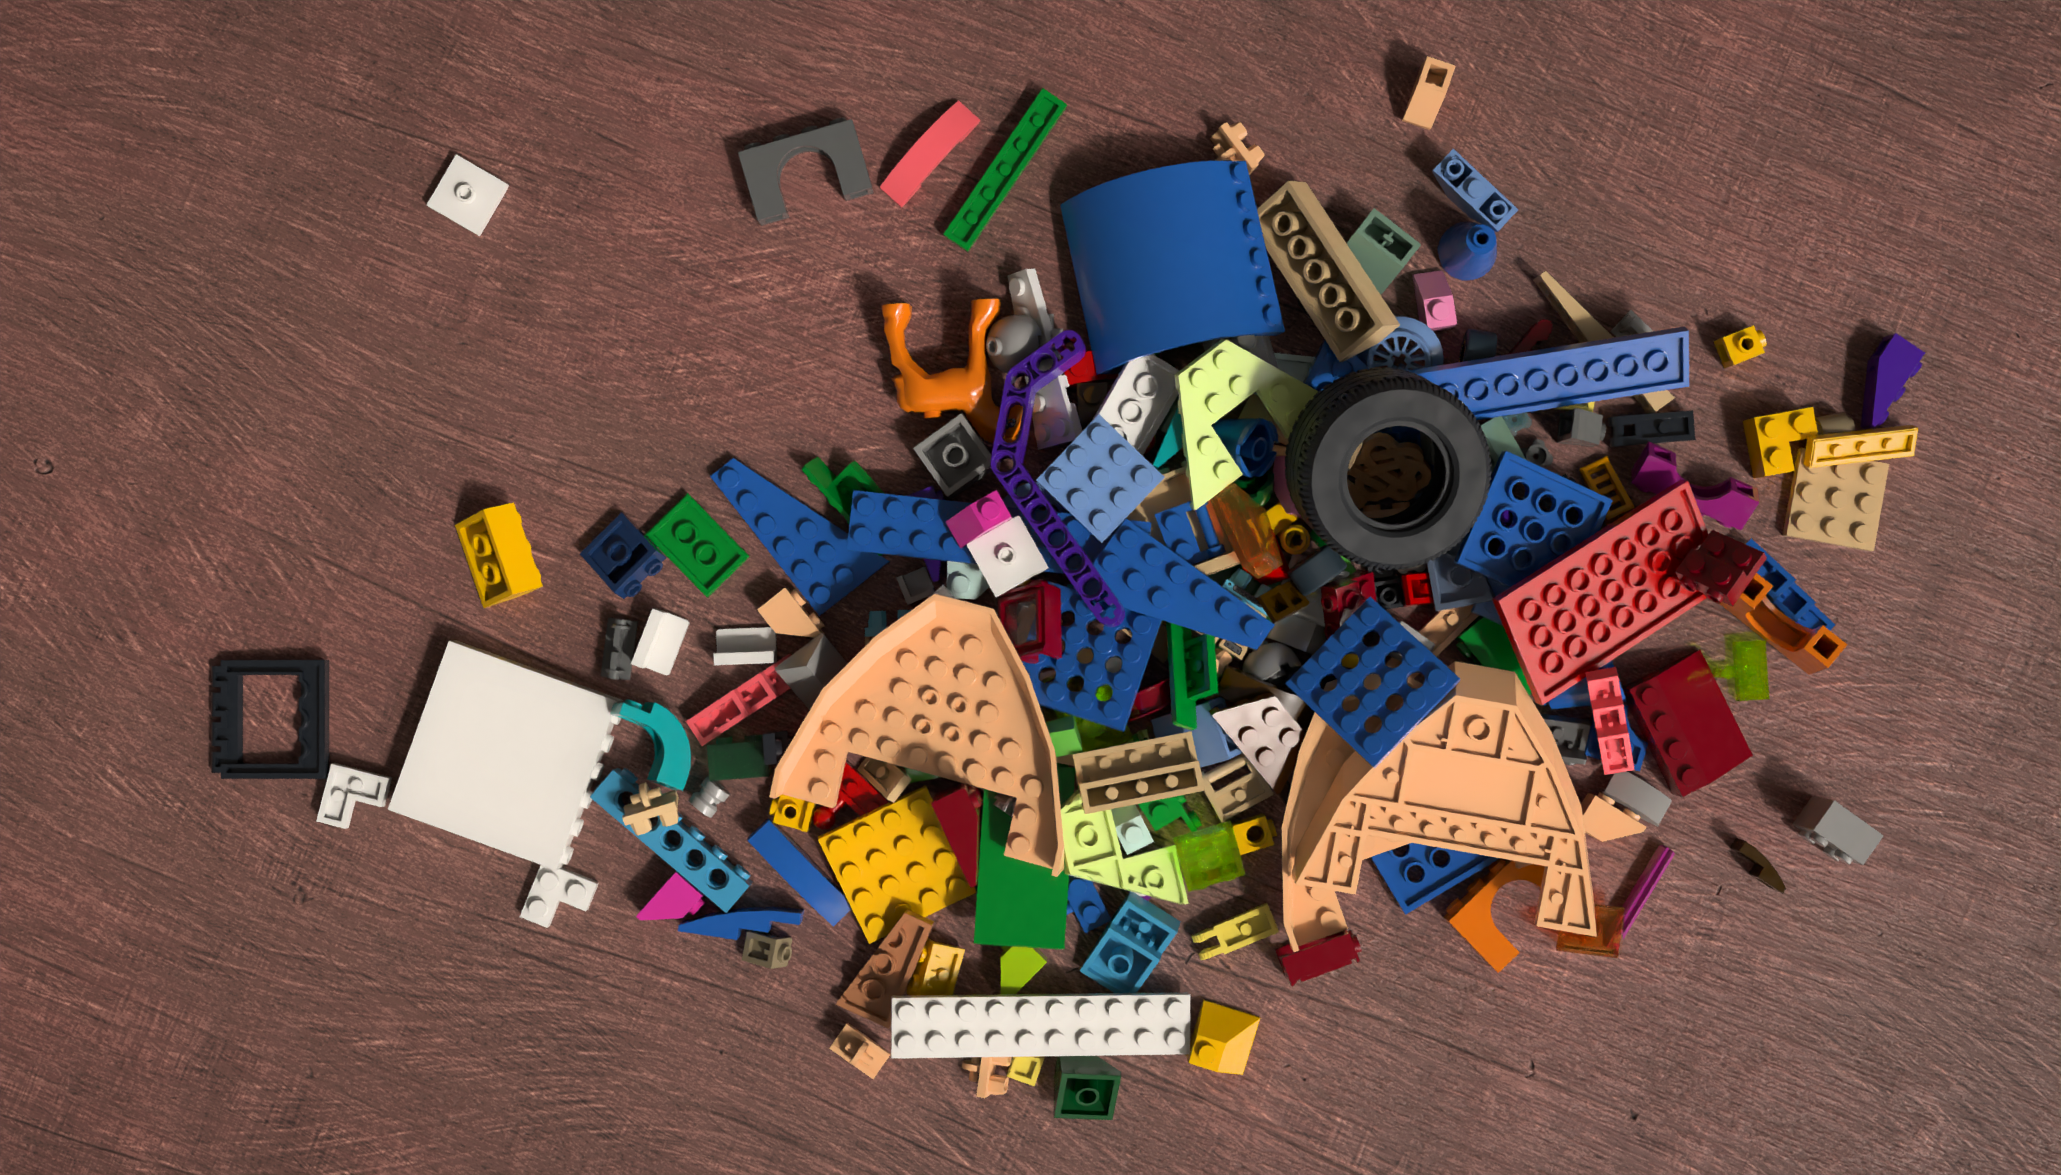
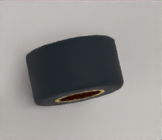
M1468 329L1462 341L1459 362L1495 357L1497 350L1496 333Z
M1325 544L1294 565L1287 574L1300 593L1306 596L1339 575L1347 567V564L1338 553Z

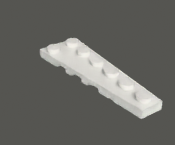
M1035 268L1024 269L1008 275L1014 315H1028L1034 319L1042 336H1037L1038 346L1046 344L1051 340L1050 336L1053 328L1046 311V304ZM1056 350L1054 353L1058 359H1061V355ZM1046 358L1042 360L1039 370L1046 371L1050 369L1053 359ZM1061 374L1036 392L1032 418L1038 450L1073 442L1083 431L1075 403L1069 402L1066 392L1069 383L1066 375ZM1025 376V380H1026V384H1027V383H1028V377Z

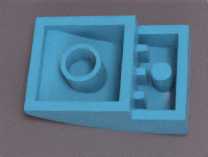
M1130 891L1081 966L1080 972L1113 993H1137L1160 961L1162 953L1177 934L1181 921Z

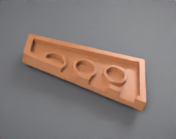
M907 909L837 1001L836 1005L889 1029L891 1027V996H904L934 921Z

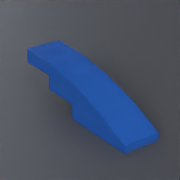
M1752 538L1746 543V545L1764 552L1767 557L1757 574L1773 585L1766 594V597L1778 610L1798 624L1810 629L1823 625L1831 630L1835 626L1814 605L1816 602L1795 583L1796 579Z
M769 818L747 838L748 842L788 884L833 927L852 909L845 894L832 883L831 878L813 863L809 855Z
M749 907L732 909L727 913L724 911L713 912L683 921L678 925V931L737 940L741 936L742 929L768 933L772 929L773 921L800 925L803 921L804 909Z

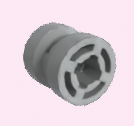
M707 776L701 783L702 788L700 792H694L688 800L697 810L712 818L717 812L716 805L720 802H725L730 793L716 780Z

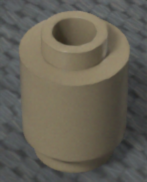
M1844 412L1815 417L1818 435L1855 431L1853 419Z

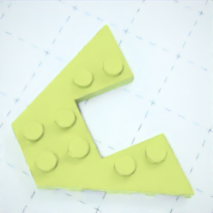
M1227 339L1220 340L1174 375L1176 389L1179 393L1178 409L1182 418L1183 434L1181 435L1183 452L1187 460L1186 477L1189 478L1191 509L1197 510L1243 475L1211 426L1213 423L1256 392L1285 438H1289L1295 420H1298L1301 410L1305 409L1308 401L1312 400L1313 396L1318 392Z
M1147 729L1137 732L1141 739L1147 737L1149 740ZM1133 737L1126 744L1134 743ZM1078 790L1060 806L1064 839V872L1066 875L1178 904H1188L1175 845L1123 858L1111 809L1084 814Z

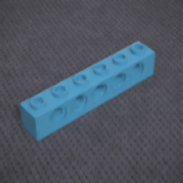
M620 768L613 769L590 798L727 913L753 883L749 879L751 874L741 865L737 864L734 866L726 859L728 857L727 853L719 846L714 845L711 847L703 839L706 836L693 825L689 828L681 821L683 816L679 812L677 824L667 827L663 826L658 815L657 825L652 826V830L648 833L637 836L631 825L625 826L622 816L625 815V804L622 801V795L625 791H629L633 795L639 793V785L636 783L638 778L626 768L623 770ZM669 830H675L680 834L681 841L679 845L669 843L667 839ZM692 849L702 852L704 857L702 864H695L690 860V851ZM714 869H722L725 872V883H717L713 880L712 872Z

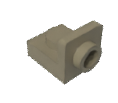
M754 930L747 931L742 961L770 969L786 967L792 954V938L787 936L775 937Z

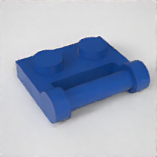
M1191 501L1154 514L1166 547L1191 565L1226 553L1224 545L1220 544L1207 510L1206 505L1208 501L1195 510L1209 548L1203 551L1199 549L1186 512L1193 510L1190 507Z

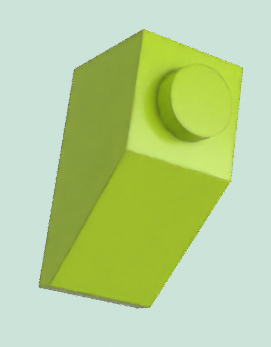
M1001 946L1004 950L1001 953V994H1016L1047 963V957L1038 948Z

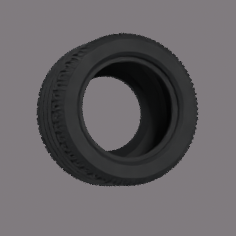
M1378 367L1370 368L1369 370H1358L1357 373L1352 372L1346 374L1345 377L1341 376L1334 380L1333 383L1330 382L1323 387L1322 391H1318L1312 400L1308 401L1304 410H1301L1298 420H1295L1292 432H1290L1289 444L1286 445L1285 454L1287 456H1285L1284 466L1286 467L1285 479L1287 480V488L1296 510L1305 523L1339 555L1356 564L1375 569L1396 570L1404 569V567H1416L1417 565L1428 563L1429 560L1433 561L1439 558L1441 554L1444 555L1447 551H1450L1451 547H1455L1462 537L1464 538L1470 532L1469 529L1473 528L1474 523L1477 522V517H1480L1483 505L1486 503L1487 493H1489V486L1491 484L1489 482L1491 480L1490 451L1488 443H1486L1487 439L1478 420H1476L1471 410L1452 393L1415 373L1401 369ZM1407 426L1422 431L1432 439L1435 451L1434 470L1425 491L1411 506L1395 515L1383 518L1367 517L1356 507L1348 490L1347 471L1353 453L1369 435L1387 427Z

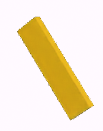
M1914 425L1808 436L1804 465L1813 468L1914 456L1918 428Z

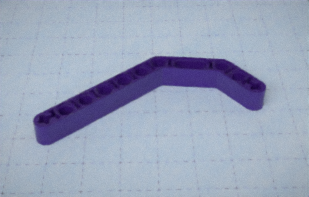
M1065 330L1008 371L992 450L991 468L1096 619L1107 627H1116L1125 618L1123 605L1023 465L1036 392L1078 363L1086 353V346L1080 335L1075 331ZM1068 342L1074 345V351L1070 352L1067 349L1066 344ZM1056 350L1059 352V354H1060L1061 357L1063 358L1061 361L1058 359V357H1057L1056 354L1054 353ZM1046 358L1053 359L1050 369L1046 371L1039 370L1042 360ZM1019 377H1028V383L1025 387L1021 389L1015 388V381ZM1021 405L1023 406V413L1018 438L1012 443H1007L1005 441L1009 412L1012 407ZM1005 459H1012V469L1008 472H1001V462ZM1022 483H1029V493L1024 497L1017 496L1018 486ZM1039 507H1046L1048 510L1046 518L1042 521H1035V510ZM1057 531L1064 532V542L1058 546L1052 545L1051 536ZM1076 555L1081 556V567L1077 570H1069V559ZM1091 580L1099 581V591L1094 595H1087L1085 592L1086 584ZM1104 599L1111 608L1116 607L1113 611L1115 615L1113 619H1110L1108 616L1103 617L1106 614V610L1099 601Z

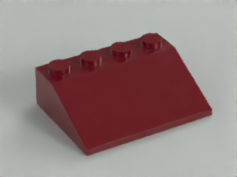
M1700 649L1622 687L1626 703L1673 795L1684 797L1712 783L1753 756Z
M959 782L936 793L931 805L970 888L977 884L979 872L980 819L983 796L979 787Z

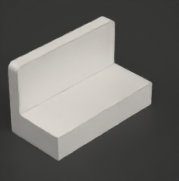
M652 608L631 664L640 668L651 669L663 675H669L690 622L658 608Z
M771 627L718 629L716 631L717 653H713L714 665L777 662L776 633Z

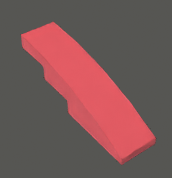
M791 654L786 655L766 670L758 673L686 721L701 746H704L791 689L775 670V667L789 658Z
M1612 667L1585 672L1604 775L1634 770V763L1617 669Z

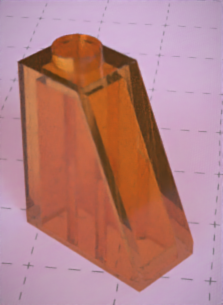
M1235 483L1210 499L1243 568L1259 579L1283 565L1264 507L1252 500L1251 496Z

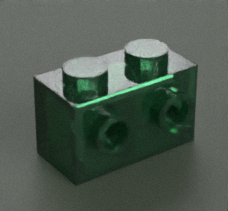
M762 734L745 735L744 741L733 742L732 737L714 738L715 743L707 745L709 781L769 777L773 775L772 764L765 765Z

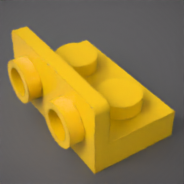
M928 938L907 987V994L953 995L965 949L959 946L934 942Z

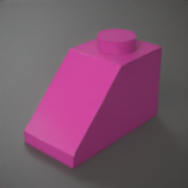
M995 490L967 506L947 520L946 524L959 547L962 548L1013 518L1000 494Z
M676 871L636 917L639 920L683 918L688 913L694 915L705 903L701 899L704 894Z

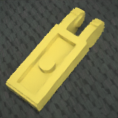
M1265 903L1212 925V928L1194 934L1192 940L1194 943H1200L1208 938L1217 936L1220 945L1205 948L1198 954L1201 960H1205L1221 953L1227 954L1276 934L1279 930L1268 904Z

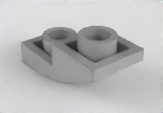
M1627 771L1614 773L1604 791V795L1630 808L1641 819L1657 827L1672 802L1670 798Z

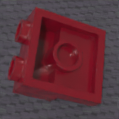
M1712 530L1698 550L1692 548L1675 573L1680 580L1679 584L1688 591L1695 592V590H1698L1716 604L1723 602L1733 607L1767 557L1764 552Z
M1365 570L1326 583L1320 587L1326 641L1369 597L1376 601L1374 573L1372 571Z

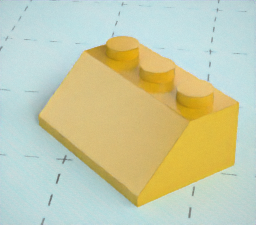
M514 502L483 509L455 525L483 608L520 597L543 587L540 571L535 565L531 553V545L526 539L521 524V516L517 512Z

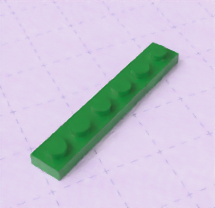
M1042 88L944 232L943 236L967 253L970 251L1066 110V103Z

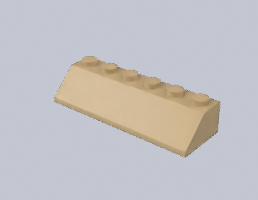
M1287 181L1257 209L1267 251L1339 362H1343L1378 344L1400 326L1306 182Z

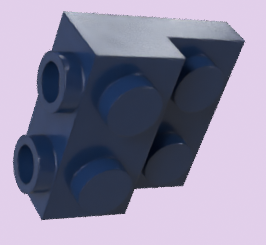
M622 512L580 553L607 586L623 599L627 596L633 597L639 593L642 588L641 582L648 575L654 576L658 574L663 568L662 562L666 559V556Z

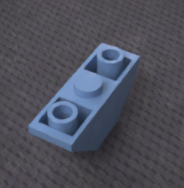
M1454 149L1432 171L1447 197L1469 218L1489 226L1495 232H1498L1518 211L1505 196Z

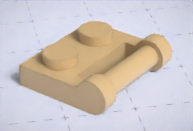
M1243 753L1206 773L1204 771L1201 772L1205 787L1204 792L1221 823L1274 795L1266 780ZM1244 765L1248 766L1249 773L1214 791L1211 783Z

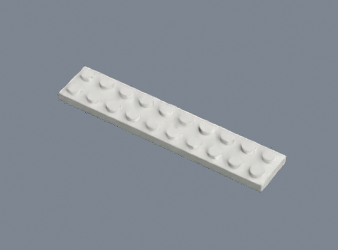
M1188 992L891 996V1058L1175 1055L1190 1053V994Z

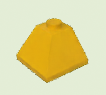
M1203 999L1190 1041V1053L1186 1054L1188 1063L1215 1072L1243 1075L1260 1017Z

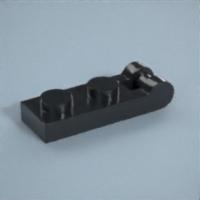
M1693 410L1608 418V426L1612 427L1613 437L1610 438V447L1645 445L1648 441L1658 444L1696 440ZM1624 425H1632V436L1624 435Z

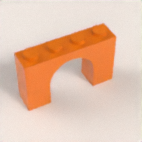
M1757 573L1733 607L1723 602L1720 603L1722 607L1808 675L1829 668L1848 645L1823 625L1810 629L1783 614L1766 597V594L1773 585Z
M1500 858L1489 866L1488 870L1490 872L1483 879L1477 878L1467 888L1468 893L1461 900L1459 898L1455 899L1446 908L1447 914L1443 918L1497 973L1520 952L1494 925L1491 916L1493 897L1503 885L1516 880L1530 881L1540 890L1545 866L1531 864L1518 869L1513 860Z

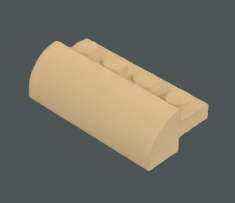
M1192 731L1072 755L1084 814L1205 791Z

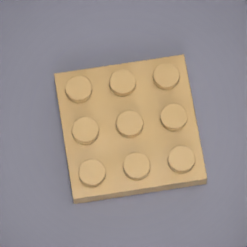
M1799 448L1782 536L1869 552L1874 551L1889 464L1865 461L1809 468L1804 465L1806 449Z

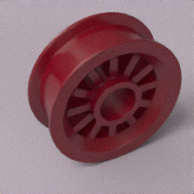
M1169 676L1138 689L1128 722L1171 704Z

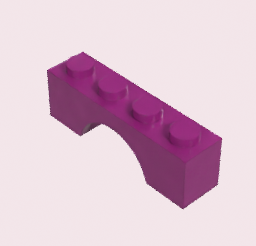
M1649 441L1631 470L1632 484L1639 490L1647 493L1651 491L1658 494L1677 481L1684 480L1677 471L1676 453ZM1729 477L1720 484L1708 487L1689 483L1701 516L1706 515L1716 519L1720 525L1727 528L1734 527L1742 530L1759 504L1758 488L1732 477Z

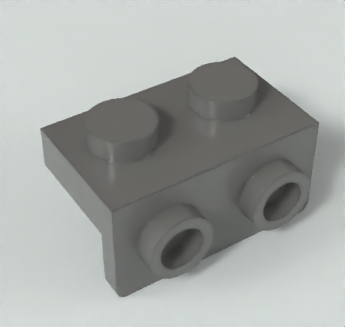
M1540 713L1553 734L1564 764L1585 765L1587 761L1585 747L1591 727L1589 719Z

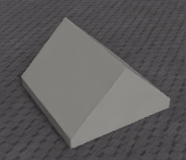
M820 633L775 667V670L810 710L821 690L848 663L827 637Z

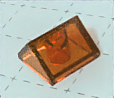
M1594 904L1597 937L1559 930L1556 951L1619 958L1622 954L1625 908Z

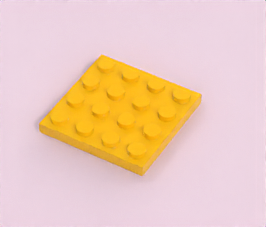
M926 785L896 799L894 803L889 802L818 836V841L869 944L887 936L907 909L926 917L976 893L975 887L970 888L931 805L932 797Z

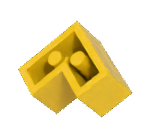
M1813 407L1755 417L1743 421L1753 479L1795 471L1789 442L1804 440L1808 436L1818 435Z

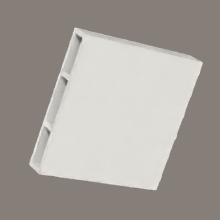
M457 640L449 641L388 810L557 870L563 867V864L567 865L572 857L574 848L570 847L574 836L578 837L584 820L580 819L583 809H588L592 799L590 796L593 792L590 790L593 781H598L602 774L604 764L600 762L604 752L608 753L612 746L614 736L610 734L614 724L618 725L621 721V718L611 715L610 712L614 703H622L623 700Z

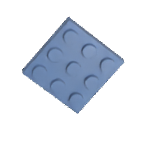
M1099 414L1036 481L1102 543L1165 477Z

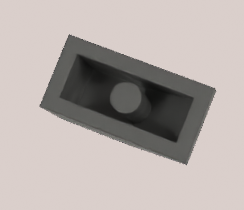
M1578 408L1561 413L1557 443L1586 447L1599 445L1600 441H1603L1606 431V425L1602 423L1603 415Z

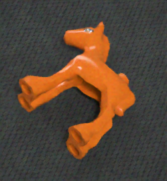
M977 299L971 301L969 356L966 367L951 368L932 375L925 372L911 359L905 346L904 331L912 317V306L907 303L881 305L882 315L885 319L884 332L890 346L891 361L901 372V374L891 378L897 389V404L908 413L910 411L924 412V418L942 417L941 411L963 410L968 421L972 424V427H975L980 437L994 444L1000 407L996 406L992 399L991 375L985 354V338L987 330L1000 314V299ZM1021 405L1012 407L1009 412L1005 441L1007 443L1015 441L1020 430L1023 406Z

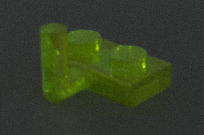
M1766 640L1732 642L1734 666L1715 667L1712 670L1713 676L1720 679L1735 677L1736 701L1769 699Z

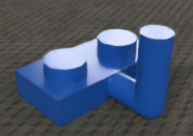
M1069 875L1067 915L1075 912L1085 933L1111 921L1112 918L1093 881Z

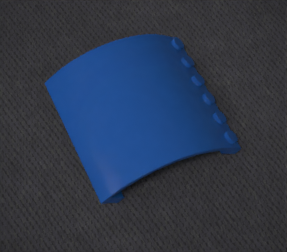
M1201 161L1150 169L1103 183L1070 198L1060 205L1097 375L1118 374L1125 363L1184 345L1244 335L1276 336L1285 332L1246 161Z

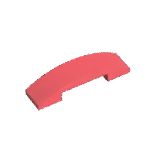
M958 100L910 148L881 184L880 189L902 208L919 190L921 183L959 142L961 143L979 124L980 119Z

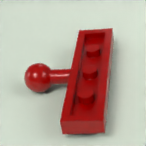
M846 761L836 806L834 808L826 806L817 808L813 813L812 820L817 828L827 830L835 824L836 813L846 803L858 815L862 816L890 801Z

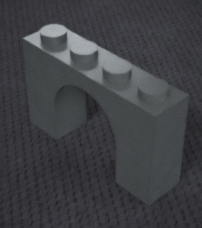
M837 118L830 121L829 126L819 129L818 126H810L802 129L801 134L792 137L789 134L774 137L771 143L761 145L760 142L746 145L743 151L738 152L757 220L761 226L790 218L781 190L780 178L786 163L801 153H818L827 157L834 164L846 201L874 193L852 119Z

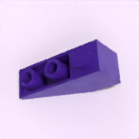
M1897 333L1885 336L1868 360L1861 428L1863 429L1879 427L1883 424L1889 415L1887 409L1891 403L1896 402L1903 395L1906 389L1904 384L1922 366L1920 360L1925 352Z

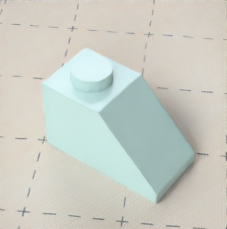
M1136 805L1111 809L1117 836L1127 855L1154 842Z

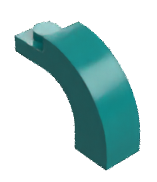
M627 699L625 703H614L610 712L611 715L642 727L653 740L655 756L647 780L672 790L683 791L690 771L691 750L687 734L679 720L669 710L655 702H645L644 706Z

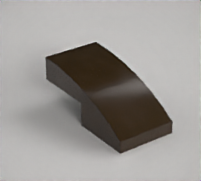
M1292 580L1281 586L1278 585L1256 598L1273 624L1297 613L1310 604Z
M1736 838L1730 848L1754 863L1748 874L1770 889L1783 894L1786 887L1768 859L1747 841Z

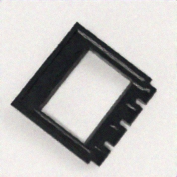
M221 660V666H211V687H221V692L211 693V716L221 717V722H211V746H221V751L211 752V773H221V779L328 778L329 660ZM243 675H299V682H301V697L299 698V711L301 712V727H299L301 756L299 757V763H243Z

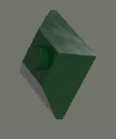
M1057 1056L1054 1076V1118L1113 1120L1121 1081V1071L1098 1056Z

